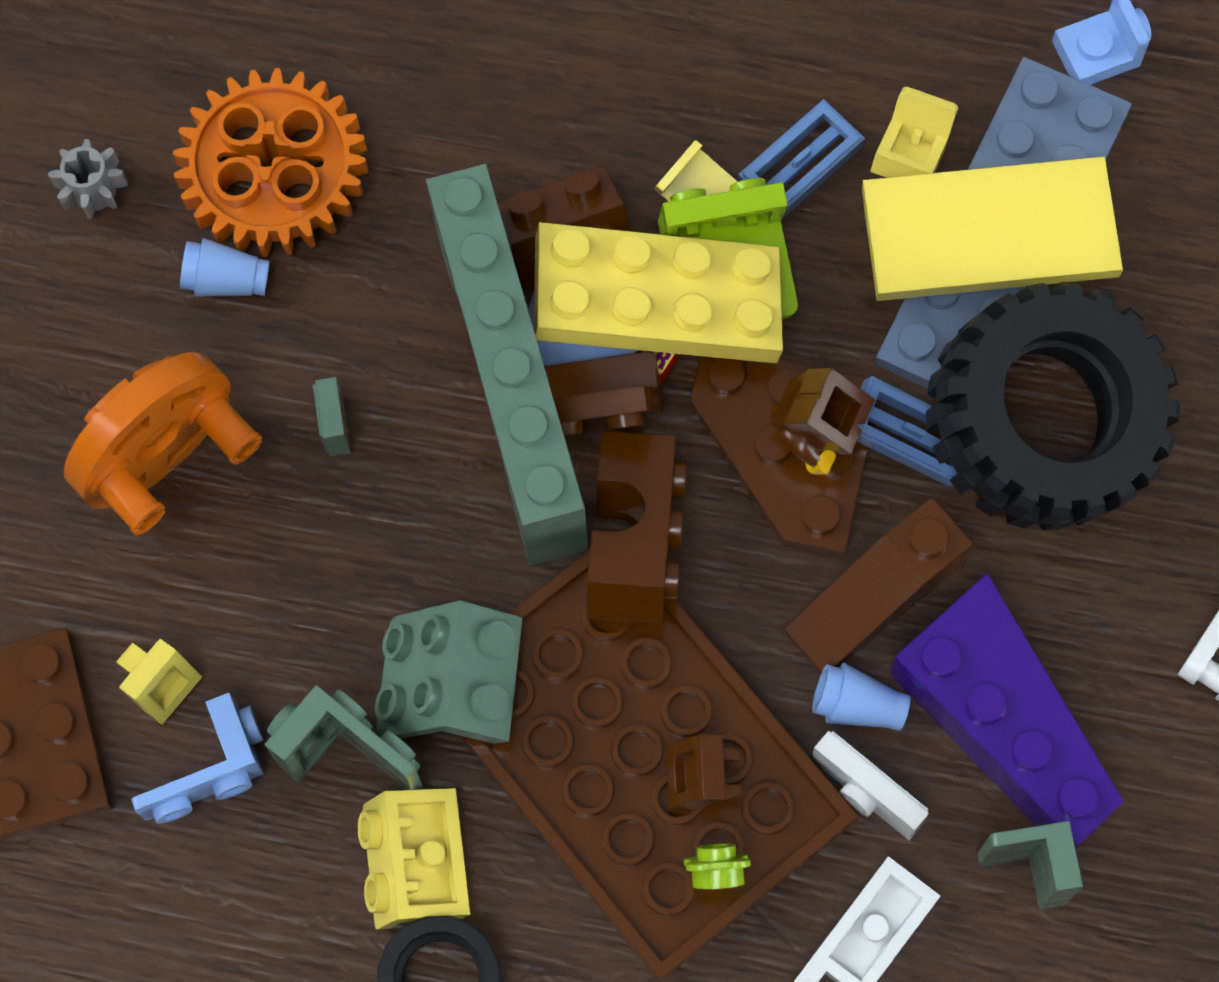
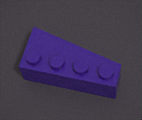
M988 574L984 575L895 657L889 674L1035 826L1069 821L1076 849L1124 802Z

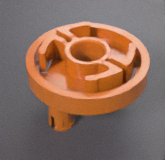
M187 352L176 356H167L135 371L131 382L126 378L122 380L86 414L84 420L88 424L79 434L69 451L64 465V478L89 507L95 509L111 507L131 528L130 531L138 536L155 526L165 514V506L158 502L148 489L157 484L186 459L207 435L224 452L233 465L247 460L261 445L262 436L255 432L228 403L231 392L230 381L205 354Z

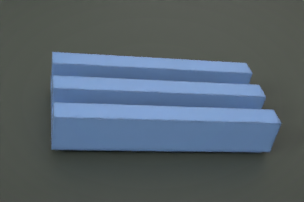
M823 99L738 174V182L746 179L761 178L826 120L831 126L766 183V185L783 182L785 187L841 136L845 138L839 146L785 193L788 206L783 215L784 218L864 147L865 138Z
M873 376L865 379L861 390L873 397L875 401L865 424H858L862 431L857 442L948 487L952 486L953 484L949 480L958 473L951 462L949 465L946 463L939 464L936 458L867 425L869 421L934 453L932 447L941 442V439L909 422H905L874 407L877 399L927 424L926 411L932 405Z

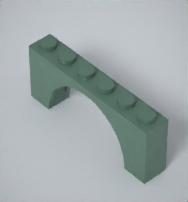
M486 163L426 179L438 240L452 289H455L473 349L529 566L588 551L584 504Z

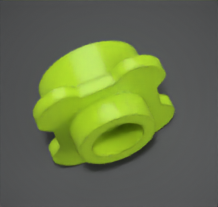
M730 843L697 846V856L684 858L686 871H692V886L697 889H724L742 886L745 884L744 868L751 866L748 854H736V845Z

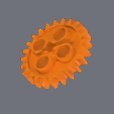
M280 68L274 69L270 83H262L256 70H250L249 86L243 88L232 77L227 78V87L230 94L224 98L209 89L206 94L211 108L206 111L201 108L191 107L189 111L197 128L180 127L178 133L183 144L187 147L173 150V156L177 165L183 168L174 173V178L179 189L185 190L180 196L186 209H197L193 216L198 227L203 229L213 224L211 231L215 241L219 244L233 233L236 249L242 252L248 248L252 240L257 241L262 257H267L272 243L278 241L281 242L286 254L291 255L294 247V238L300 236L311 248L316 246L313 230L319 226L326 232L334 235L337 231L332 215L337 213L342 216H352L351 204L345 196H363L362 183L355 176L368 174L369 170L366 158L360 156L367 151L364 135L356 134L360 130L357 115L355 113L345 115L347 106L344 97L339 95L328 100L329 91L324 81L319 82L309 91L305 74L301 71L294 77L291 84L284 83ZM243 127L257 129L254 135L248 139H232V135ZM310 129L316 131L313 138L306 142L298 143L290 140L294 133L300 130ZM222 157H230L222 162H219L220 158ZM274 157L272 166H269L270 159ZM321 161L324 162L320 167L313 166ZM247 181L252 183L248 191L241 195L233 196L226 194L227 189L236 182ZM304 183L312 186L309 192L302 197L291 198L285 196L286 191L295 184Z

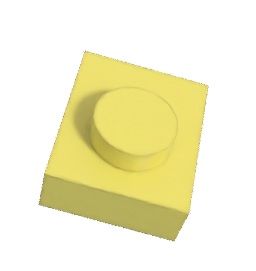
M903 87L898 96L892 120L875 154L870 172L886 178L935 173L946 149L958 106L953 102L919 90Z

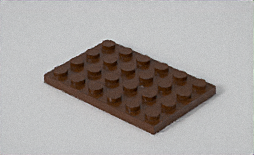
M589 550L508 613L522 617L509 741L493 744L464 736L460 737L658 982H662L855 823L859 816L675 599H665L663 624L587 619ZM700 733L723 735V748H732L740 752V761L724 765L725 783L741 785L742 794L692 811L669 809L667 746ZM730 843L736 845V854H748L751 866L744 868L745 884L738 887L724 889L693 888L692 871H686V866H684V858L697 856L696 847L701 845Z

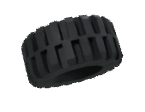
M1061 282L1050 291L1045 283L1025 286L1015 295L1008 293L994 301L959 329L958 335L946 344L937 359L941 368L931 375L927 394L930 397L936 398V404L926 411L927 429L931 431L939 430L942 439L941 442L932 447L939 464L950 460L958 474L949 481L959 493L962 494L969 489L976 492L980 497L976 501L975 507L990 517L1003 511L1007 513V524L1025 529L1035 523H1039L1042 531L1060 530L1074 523L1078 526L1119 508L1136 497L1135 492L1149 486L1160 473L1159 465L1156 462L1170 456L1176 439L1173 434L1166 432V428L1179 422L1180 402L1169 400L1168 392L1169 389L1178 385L1174 367L1163 368L1158 354L1164 351L1165 347L1157 334L1147 338L1138 328L1144 319L1131 307L1120 313L1112 307L1115 301L1114 296L1099 289H1096L1087 297H1083V288L1080 284ZM1026 354H1040L1056 358L1074 369L1088 385L1097 408L1098 426L1093 446L1090 452L1082 459L1070 463L1049 459L1030 448L1014 430L1005 408L1004 386L1009 367L1018 358Z

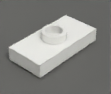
M828 731L814 747L811 760L843 786L839 794L851 807L866 817H869L874 811L906 839L911 840L924 824L929 814L927 812L928 808L834 731Z

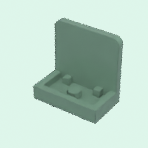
M461 600L395 616L389 624L382 643L385 660L381 689L375 701L377 735L381 737L386 730H389L401 739L443 731L493 744L508 742L522 617Z
M316 685L298 706L292 702L286 705L275 716L267 729V733L271 737L264 745L278 766L297 783L303 780L341 736L403 789L413 791L424 788L417 773L421 766L414 759L416 756L415 752L389 730H386L381 737L372 732L373 726L365 719L367 713L353 699L339 689L330 697Z

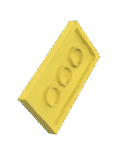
M539 222L535 235L534 333L536 340L778 363L783 352L779 247Z

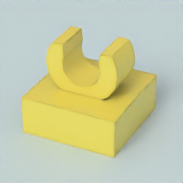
M159 639L148 653L132 643L116 661L118 665L130 673L119 688L161 725L164 724L202 678L177 650L162 639Z

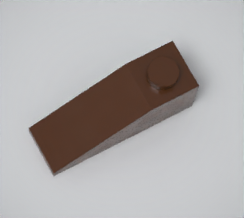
M931 497L873 544L784 628V632L820 674L826 664L839 667L961 568L967 561L973 543Z

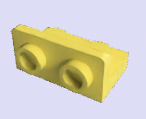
M456 788L384 791L364 803L363 811L358 819V838L361 847L367 849L369 875L365 881L364 898L368 911L374 914L376 930L390 929L400 923L415 922L429 916H452L457 919L469 916L470 908Z

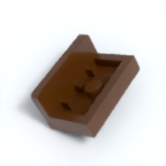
M603 165L591 170L575 172L563 180L535 190L519 192L511 198L497 203L517 273L525 289L535 287V235L539 222L631 232L625 205Z
M652 352L544 366L564 437L584 434L583 423L606 420L607 430L644 426L643 415L663 412L656 355Z

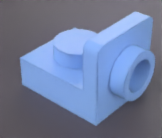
M1112 0L1108 11L1055 30L1052 42L1068 75L1092 85L1141 66L1149 41L1151 40V28L1141 8L1134 9L1130 0Z

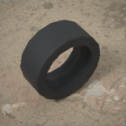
M452 916L423 917L402 927L386 945L377 968L378 982H402V974L406 963L417 949L431 942H450L461 946L472 956L478 969V982H502V967L489 939L471 923Z

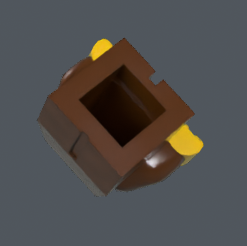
M833 368L808 369L790 380L781 401L774 403L771 408V424L781 430L780 435L784 444L800 460L805 462L806 468L811 474L829 475L831 466L836 459L834 451L840 455L852 454L862 431L858 424H865L875 399Z

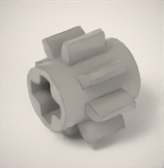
M85 139L81 147H76L70 151L65 149L59 151L62 157L60 170H53L48 173V176L55 188L62 189L57 198L65 211L77 204L83 209L86 217L92 219L94 211L104 209L107 206L112 209L118 207L114 200L116 188L128 186V181L124 172L116 168L119 159L113 148L110 147L100 154L93 148L90 140Z

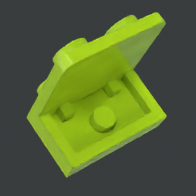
M763 178L746 179L732 184L728 192L707 195L705 189H688L673 194L670 197L671 202L662 203L658 219L660 235L779 247L782 319H788L795 314L798 308V301L781 224L788 206L783 182L766 185V181Z

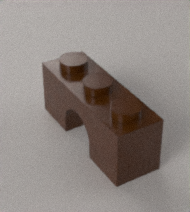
M601 432L597 473V518L620 519L634 526L622 531L592 530L587 577V619L663 624L665 599H677L680 561H669L668 550L669 547L681 548L683 510H672V498H685L687 461L675 460L676 435Z

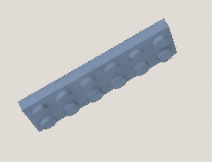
M1023 57L968 170L1104 156L1106 161L1132 103ZM1024 287L905 298L876 356L874 365L928 389L931 375L941 368L937 360L946 344L958 335V330L994 301L1008 293L1015 295Z

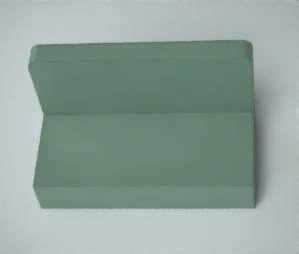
M1069 821L990 834L977 853L979 867L1029 859L1039 910L1064 906L1083 887Z

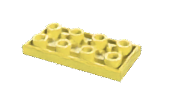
M1105 156L863 180L862 196L877 301L1016 288L1039 283L1057 284L1061 282L1118 278L1123 271Z

